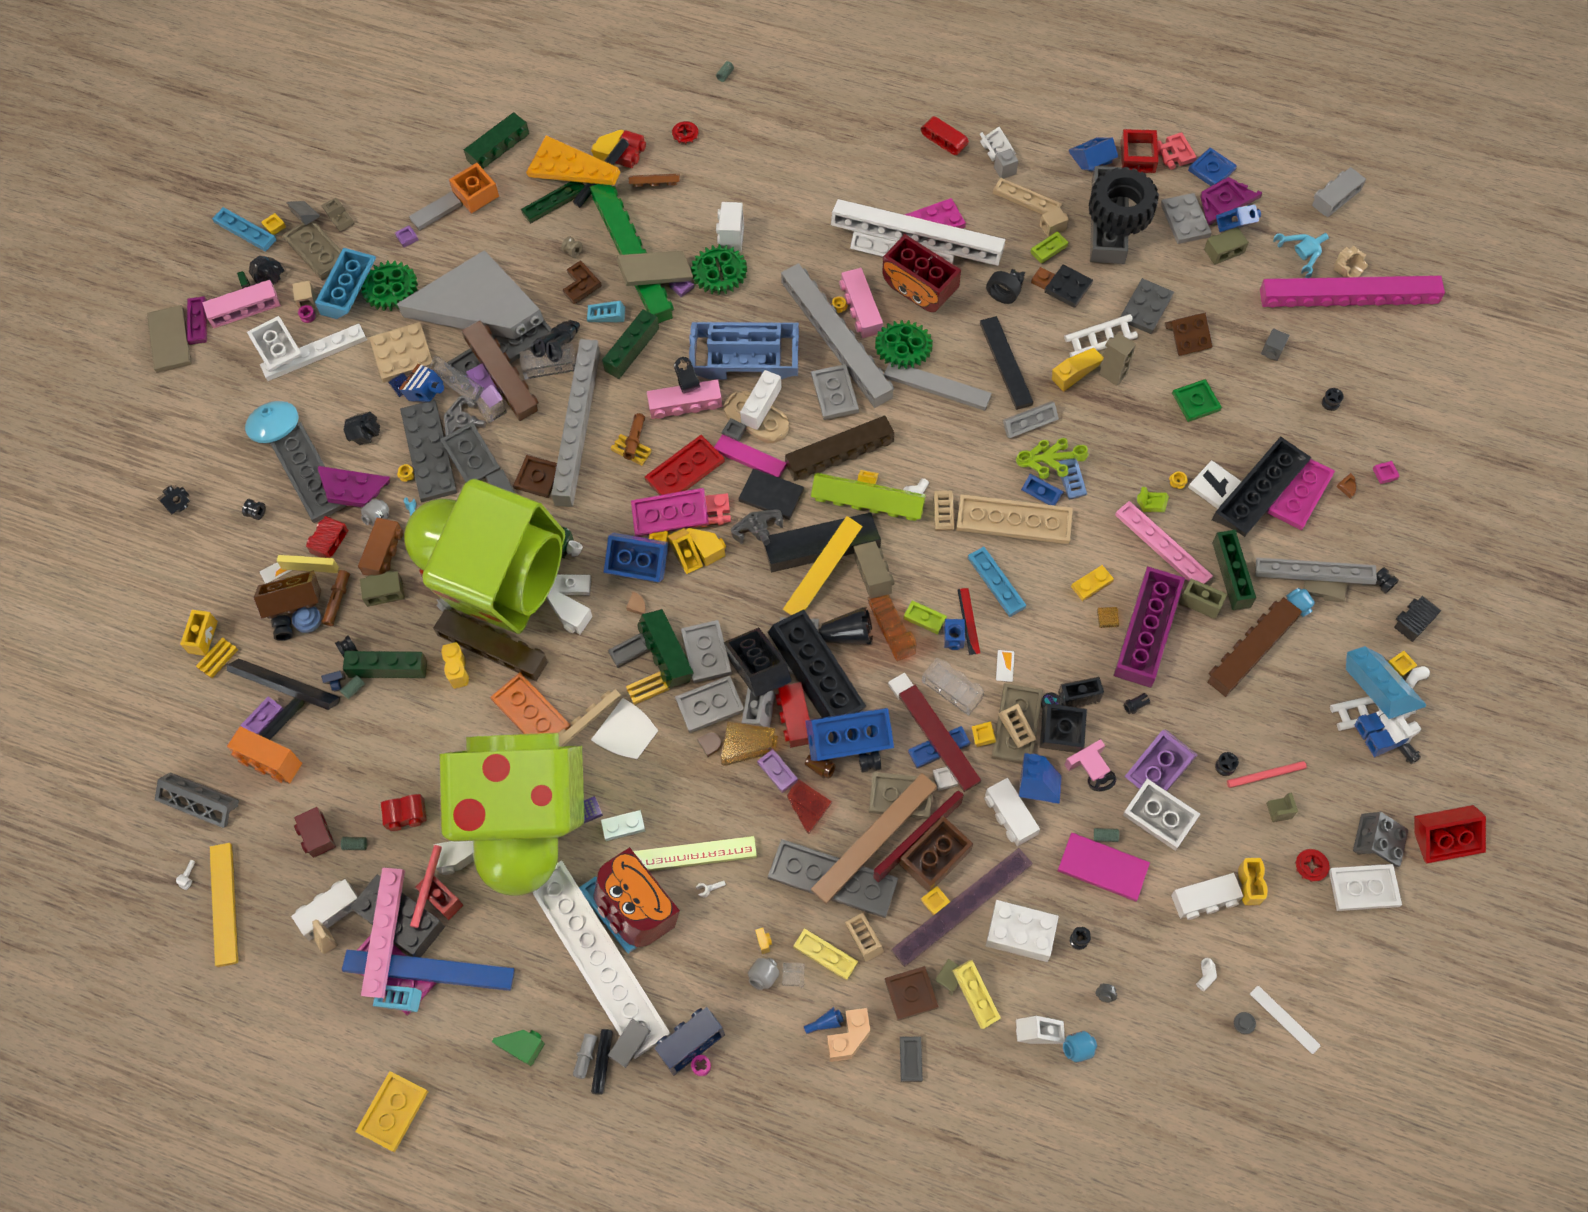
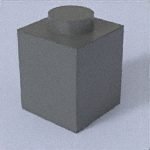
M1273 328L1261 354L1269 359L1278 361L1290 335Z

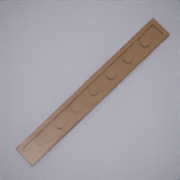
M921 773L811 888V891L827 905L937 789V785Z

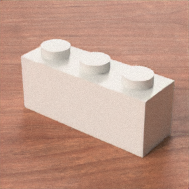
M764 370L740 411L742 424L758 430L782 388L781 376Z
M1008 778L986 790L985 801L990 808L993 807L998 823L1004 825L1007 830L1006 835L1011 842L1019 846L1039 834V826Z
M1234 873L1176 889L1171 895L1180 919L1187 917L1188 920L1199 917V913L1207 912V914L1217 912L1219 907H1235L1239 905L1238 902L1243 898Z
M344 879L334 883L327 892L318 894L313 899L314 901L308 905L298 908L291 917L303 936L310 941L314 938L312 921L315 919L319 920L329 928L353 911L350 906L358 898V895L351 884Z

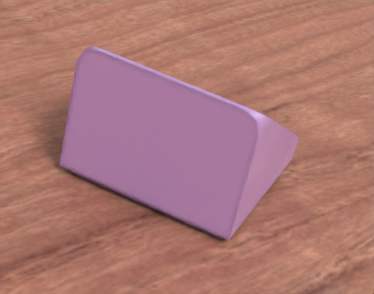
M490 385L480 394L489 408L495 407L502 401L501 395L493 385Z

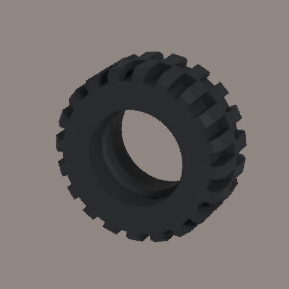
M1122 167V169L1114 168L1111 172L1108 170L1103 173V176H1099L1093 184L1088 205L1091 219L1094 223L1097 222V226L1100 229H1105V232L1109 234L1110 232L1115 233L1114 235L1117 236L1120 234H1124V236H1129L1130 233H1133V235L1137 234L1140 230L1146 229L1153 221L1159 199L1157 186L1153 184V180L1150 177H1146L1145 173L1137 172V169L1134 168L1132 170L1128 169V167ZM1126 197L1133 200L1137 205L1123 207L1115 204L1110 199Z

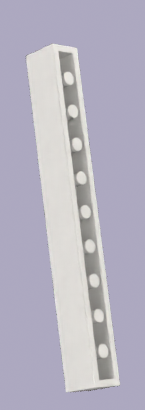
M840 199L837 200L832 211V226L898 241L906 234L928 249L997 266L1003 254L1005 239Z

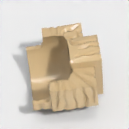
M1352 246L1350 249L1346 247L1339 253L1334 264V271L1338 272L1342 277H1359L1368 267V264L1364 261L1366 254L1359 251L1355 246Z

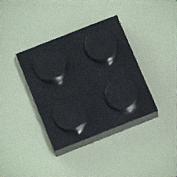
M1062 264L1046 286L1044 293L1075 308L1093 284V279Z

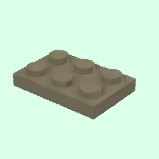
M873 772L869 813L883 814L917 777ZM932 794L910 817L928 819L930 817Z

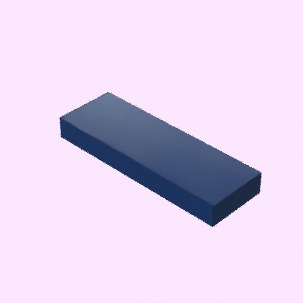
M962 726L949 731V734L960 749L971 744ZM929 741L908 749L916 769L940 759V756Z

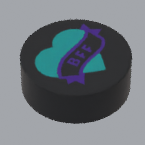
M1053 692L1046 693L1042 697L1041 707L1043 709L1047 703L1061 705L1060 696Z

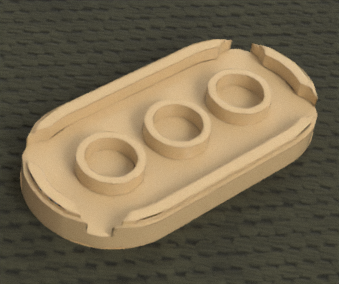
M735 392L727 397L724 403V412L728 420L732 418L741 423L740 411L751 392ZM771 406L758 430L746 426V432L766 443L781 441L789 431L787 416L774 406Z

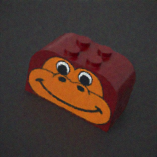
M904 234L883 256L882 274L887 284L893 290L924 310L936 312L959 288L961 269Z
M630 847L604 863L599 869L594 889V900L598 906V912L603 918L606 917L609 920L612 931L615 934L619 933L629 945L635 947L650 945L675 928L680 910Z

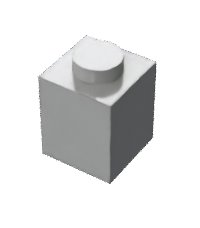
M1012 149L995 155L994 168L1000 178L1004 179L1017 173L1018 159Z

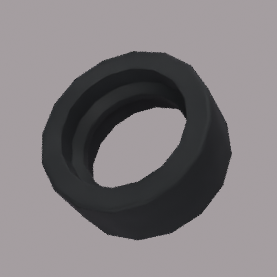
M1004 271L994 272L986 284L988 294L996 301L1004 304L1013 303L1022 288L1016 277Z

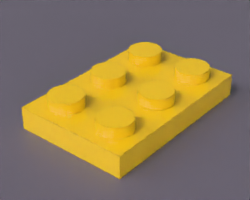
M389 1071L355 1132L395 1153L429 1091Z

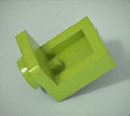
M1142 487L1141 492L1137 496V503L1143 512H1165L1169 496L1167 493L1148 492L1146 487Z

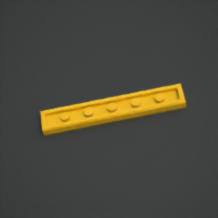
M846 516L782 609L783 611L793 615L803 609L806 610L863 526Z
M231 843L210 846L216 967L238 963L233 849Z

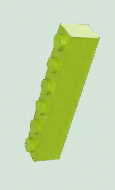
M822 473L814 475L811 497L815 498V501L826 502L828 500L833 501V504L837 506L847 504L857 510L867 508L872 513L887 512L888 516H906V519L911 521L921 519L926 494Z

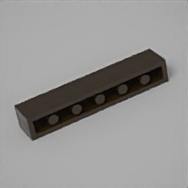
M884 415L785 454V462L793 480H803L811 474L821 473L826 468L838 466L844 461L856 459L859 455L871 453L879 447L890 445L894 442L895 432Z
M445 609L433 627L437 636L452 643L457 642L460 647L512 671L520 672L523 676L536 682L548 663L545 653L540 649L535 648L533 650L522 641L516 642L505 633H496L493 628L487 625L483 627L472 618L466 619L454 610L450 612Z

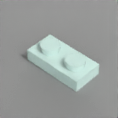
M641 810L601 820L606 841L645 831Z

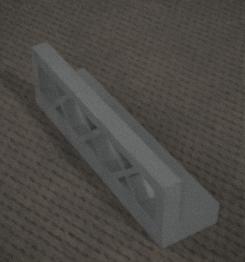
M171 772L157 781L155 801L222 828L228 825L229 813L237 808L239 800ZM163 789L168 790L172 798L169 799L162 796ZM179 796L185 797L189 805H183ZM196 803L202 804L206 812L199 811ZM214 810L223 813L221 820L215 816Z

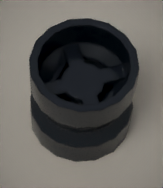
M1385 567L1376 573L1377 581L1375 585H1379L1381 591L1385 594L1399 581L1395 576H1391L1389 570Z
M279 615L271 619L275 640L286 641L293 637V630L290 628L291 618L289 616Z
M873 751L870 755L866 753L858 754L861 773L868 772L871 768L875 771L882 769L879 751Z

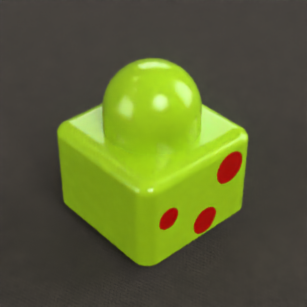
M471 479L464 484L457 501L452 499H436L418 507L410 516L404 533L407 553L412 561L424 571L422 578L427 588L455 610L516 634L523 632L531 614L538 610L548 596L559 570L562 545L565 539L564 529L542 503L478 479Z
M559 733L466 737L465 751L440 753L441 832L443 837L454 842L473 841V856L476 870L483 882L494 891L509 896H521L538 890L549 880L556 868L558 861V837H562L581 827L585 820L582 746L559 747Z

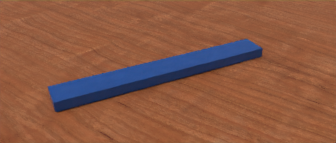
M347 949L342 971L365 974L368 952ZM391 954L388 977L511 991L515 970L514 968Z

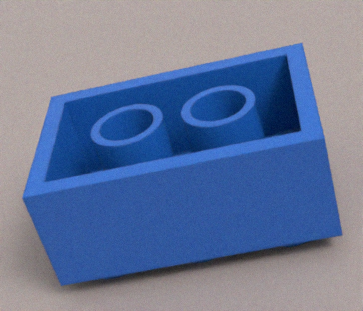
M612 533L608 535L603 573L660 582L664 579L669 542Z

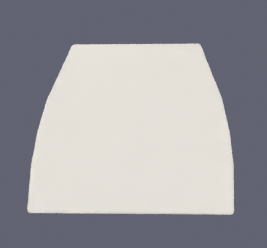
M622 698L591 740L610 752L638 759L658 732V729L639 708Z

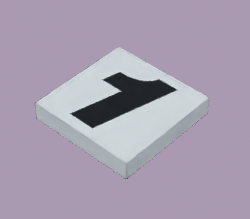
M1211 460L1189 484L1188 488L1218 509L1241 481Z

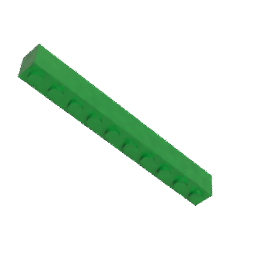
M606 184L591 186L593 201L619 255L647 253L646 249L641 247L642 241L640 237L635 235L636 229L634 224L629 222L628 212L623 210L624 205L621 198H617L616 187ZM661 283L634 285L646 311L657 316L658 323L673 318V304L671 300H667V292L664 287L661 288Z

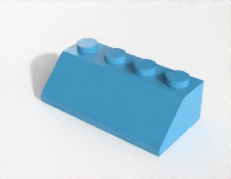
M347 248L342 249L315 301L320 315L338 319L348 314L376 259L375 256Z
M1366 646L1347 652L1346 670L1388 719L1426 707V703L1381 654Z

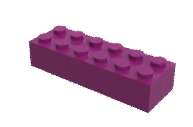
M1147 566L1113 676L1149 688L1152 687L1183 587L1184 577Z

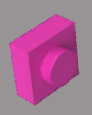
M1392 461L1373 467V471L1380 484L1398 480L1400 477Z

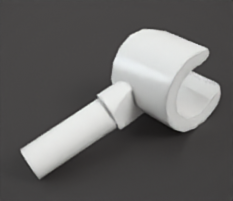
M190 860L183 875H179L176 879L179 887L187 890L192 884V880L188 876L195 864L193 860Z
M725 881L708 886L700 883L696 886V889L705 888L704 893L698 894L704 898L709 895L710 891L726 884Z

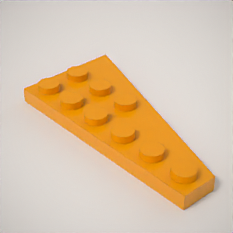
M547 135L526 171L528 177L606 185H615L621 173L618 167Z

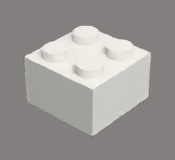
M722 202L721 209H718L719 223L716 224L717 244H720L721 248L727 245L728 249L734 247V252L738 250L742 252L744 232L743 204Z

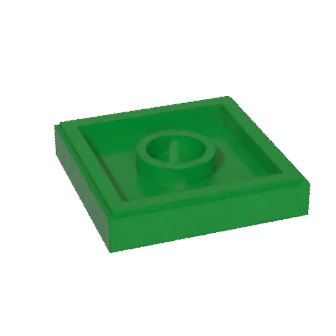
M1206 379L1172 391V395L1188 422L1219 412L1222 409Z

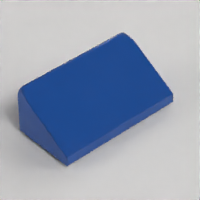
M1029 474L1021 489L1038 500L1053 506L1057 504L1064 491L1033 474Z

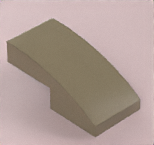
M337 198L321 205L339 232L354 224L353 219L345 211Z
M1305 580L1303 589H1306L1311 596L1324 597L1326 601L1344 602L1347 583Z

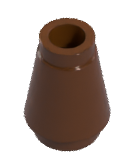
M808 755L805 760V766L823 779L831 778L836 768V765L829 759L813 761L811 756Z

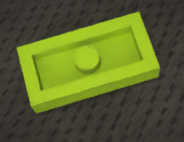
M1057 231L1032 247L1030 253L1042 264L1067 248L1069 242Z
M913 600L903 617L904 620L937 635L947 618L946 615Z

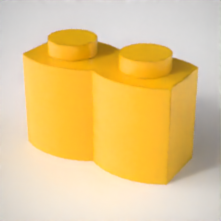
M457 642L443 645L441 653L445 661L444 671L453 689L467 686L469 676L465 669L466 659Z
M1245 858L1239 865L1238 877L1242 884L1241 891L1244 905H1260L1267 897L1268 889L1263 879L1265 867L1261 858Z

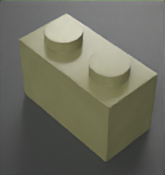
M1236 227L1228 229L1219 235L1209 237L1204 250L1213 264L1216 265L1245 253L1249 242L1240 229Z
M388 571L381 575H369L366 578L360 579L362 599L367 607L405 599L403 582L398 571Z
M1191 578L1179 604L1216 619L1227 594Z

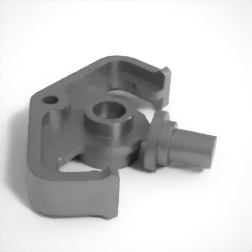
M463 395L444 414L446 436L457 428L460 429L473 422L475 427L485 428L486 421L478 420L476 416L470 417L468 413L462 412L463 404L476 408L477 403L475 400Z
M775 509L749 513L731 528L733 539L743 544L744 535L739 532L748 529L757 540H761L764 545H768L770 540L768 538L767 521L776 518L775 524L783 528L781 511Z

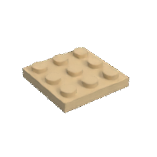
M420 322L369 337L383 383L410 375L417 364H421L429 369L434 368Z

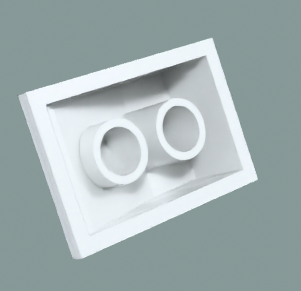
M279 316L247 332L269 371L302 356Z

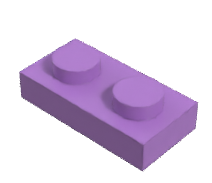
M483 364L466 372L480 397V394L490 385H493L498 391Z
M268 696L240 726L259 735L283 708Z
M773 749L757 761L758 765L781 793L798 782V778Z

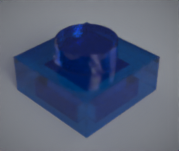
M404 373L388 381L398 397L403 395L399 388L407 379Z

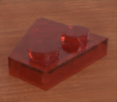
M799 779L787 794V798L806 833L810 834L828 810L832 801Z

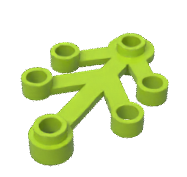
M1066 438L1058 439L1057 443L1051 448L1048 440H1041L1031 451L1023 450L1019 452L1016 463L1020 467L1034 469L1038 472L1041 479H1046L1050 476L1049 468L1037 463L1044 462L1057 470L1058 476L1065 477L1069 473L1067 465L1060 464L1055 460L1075 458L1077 461L1083 462L1087 459L1089 453L1085 445H1077L1071 452L1056 453L1059 450H1066L1068 448V440Z

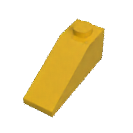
M1094 347L1072 356L1052 369V381L1064 392L1098 367L1104 357Z

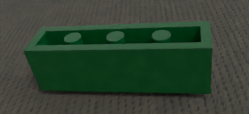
M515 112L511 113L463 149L466 160L471 165L478 163L484 169L529 135L527 122Z
M642 309L602 359L606 373L617 379L622 377L659 330L657 316Z
M1236 530L1217 532L1212 544L1232 610L1251 608L1257 597Z
M663 609L642 614L637 624L640 634H643L645 645L653 655V662L658 666L663 682H666L668 688L689 683L694 672Z
M345 651L342 669L348 678H353L356 675L360 678H425L427 659L423 652Z

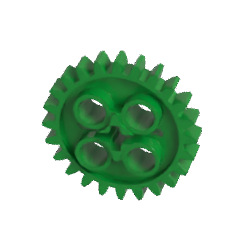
M720 244L718 248L712 245L710 250L705 247V252L699 251L700 256L695 255V261H692L691 272L694 282L698 284L699 289L704 287V292L711 290V294L717 291L718 295H720L721 291L727 294L728 289L734 292L733 287L739 288V283L743 284L744 278L747 277V263L744 260V255H740L739 250L734 252V247L728 249V246L725 245L724 248H721ZM715 258L718 259L720 271L722 272V278L724 281H721L719 270L716 265Z
M387 260L386 265H383L382 262H380L379 267L373 265L374 270L370 269L361 287V293L371 307L375 305L377 310L382 307L383 311L389 307L390 311H392L393 307L399 309L397 303L418 291L416 287L418 282L413 269H410L408 265L404 266L403 262L397 265L396 260L390 264L389 260Z
M901 320L900 324L893 321V325L887 323V328L882 327L881 332L878 331V335L875 338L876 354L880 355V360L885 359V364L891 362V367L895 364L898 365V369L901 366L907 369L908 365L914 368L915 364L921 366V361L926 362L927 357H930L932 352L933 340L931 339V334H928V329L923 330V325L917 327V322L910 324V320L907 323Z

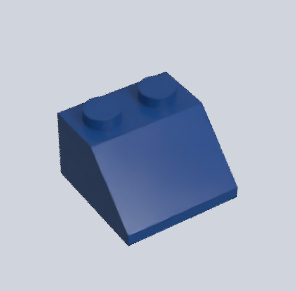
M1096 137L1069 149L1070 155L1079 167L1089 170V172L1094 171L1095 166L1110 164L1113 162V159L1118 157L1113 137Z
M1024 753L1019 797L1059 804L1061 774L1045 756Z

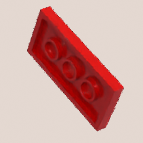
M699 435L644 476V478L659 495L688 490L724 463L725 458L702 435Z

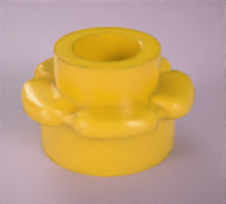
M841 296L835 297L830 304L835 307L837 313L846 311L848 307L846 300Z
M408 464L400 466L397 473L398 478L403 482L412 480L415 477L413 467Z
M1180 471L1173 473L1169 477L1170 485L1173 488L1183 489L1188 482L1185 473Z

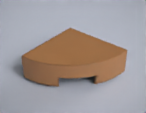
M632 592L626 607L627 611L640 615L645 614L646 607L643 598L638 593Z

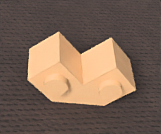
M867 1008L846 1011L848 1033L827 1036L830 1062L852 1059L870 1035Z

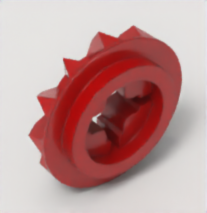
M689 121L679 122L672 129L673 138L679 144L682 142L685 144L687 142L693 143V140L697 139L699 134L697 126Z
M1306 849L1297 856L1295 861L1296 872H1299L1302 879L1313 882L1320 881L1327 876L1329 861L1322 852L1315 849ZM1311 860L1313 862V865L1318 867L1315 868L1312 873L1310 867L1305 865L1309 864Z

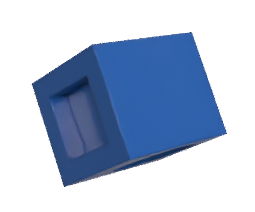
M945 619L944 648H949L950 650L964 648L965 619ZM955 633L959 637L954 638L951 637L950 634Z

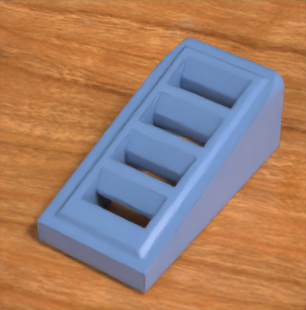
M1074 458L1059 461L1060 464L1067 465L1068 474L1074 473L1072 476L1060 477L1068 498L1073 499L1087 495L1077 460ZM1072 488H1080L1078 490L1071 491Z

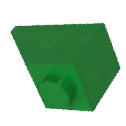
M524 1029L495 1037L492 1040L495 1046L529 1066L533 1065L545 1045L541 1040L542 1035L534 1030L527 1032Z

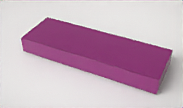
M205 296L187 299V342L189 345L207 342V316L202 303L207 301Z

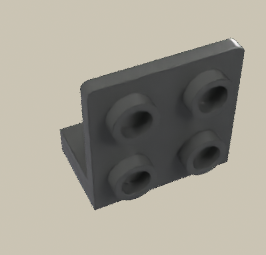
M1382 812L1361 814L1353 852L1358 855L1375 853L1394 866L1399 867L1402 862L1408 829Z

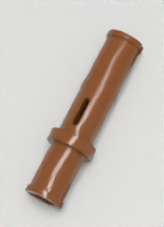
M641 413L634 415L629 436L625 440L626 447L623 457L627 460L635 458L636 449L640 445L639 438L645 421V416Z
M345 570L338 571L335 584L331 587L332 593L321 621L326 626H334L343 594H346V585L351 574Z

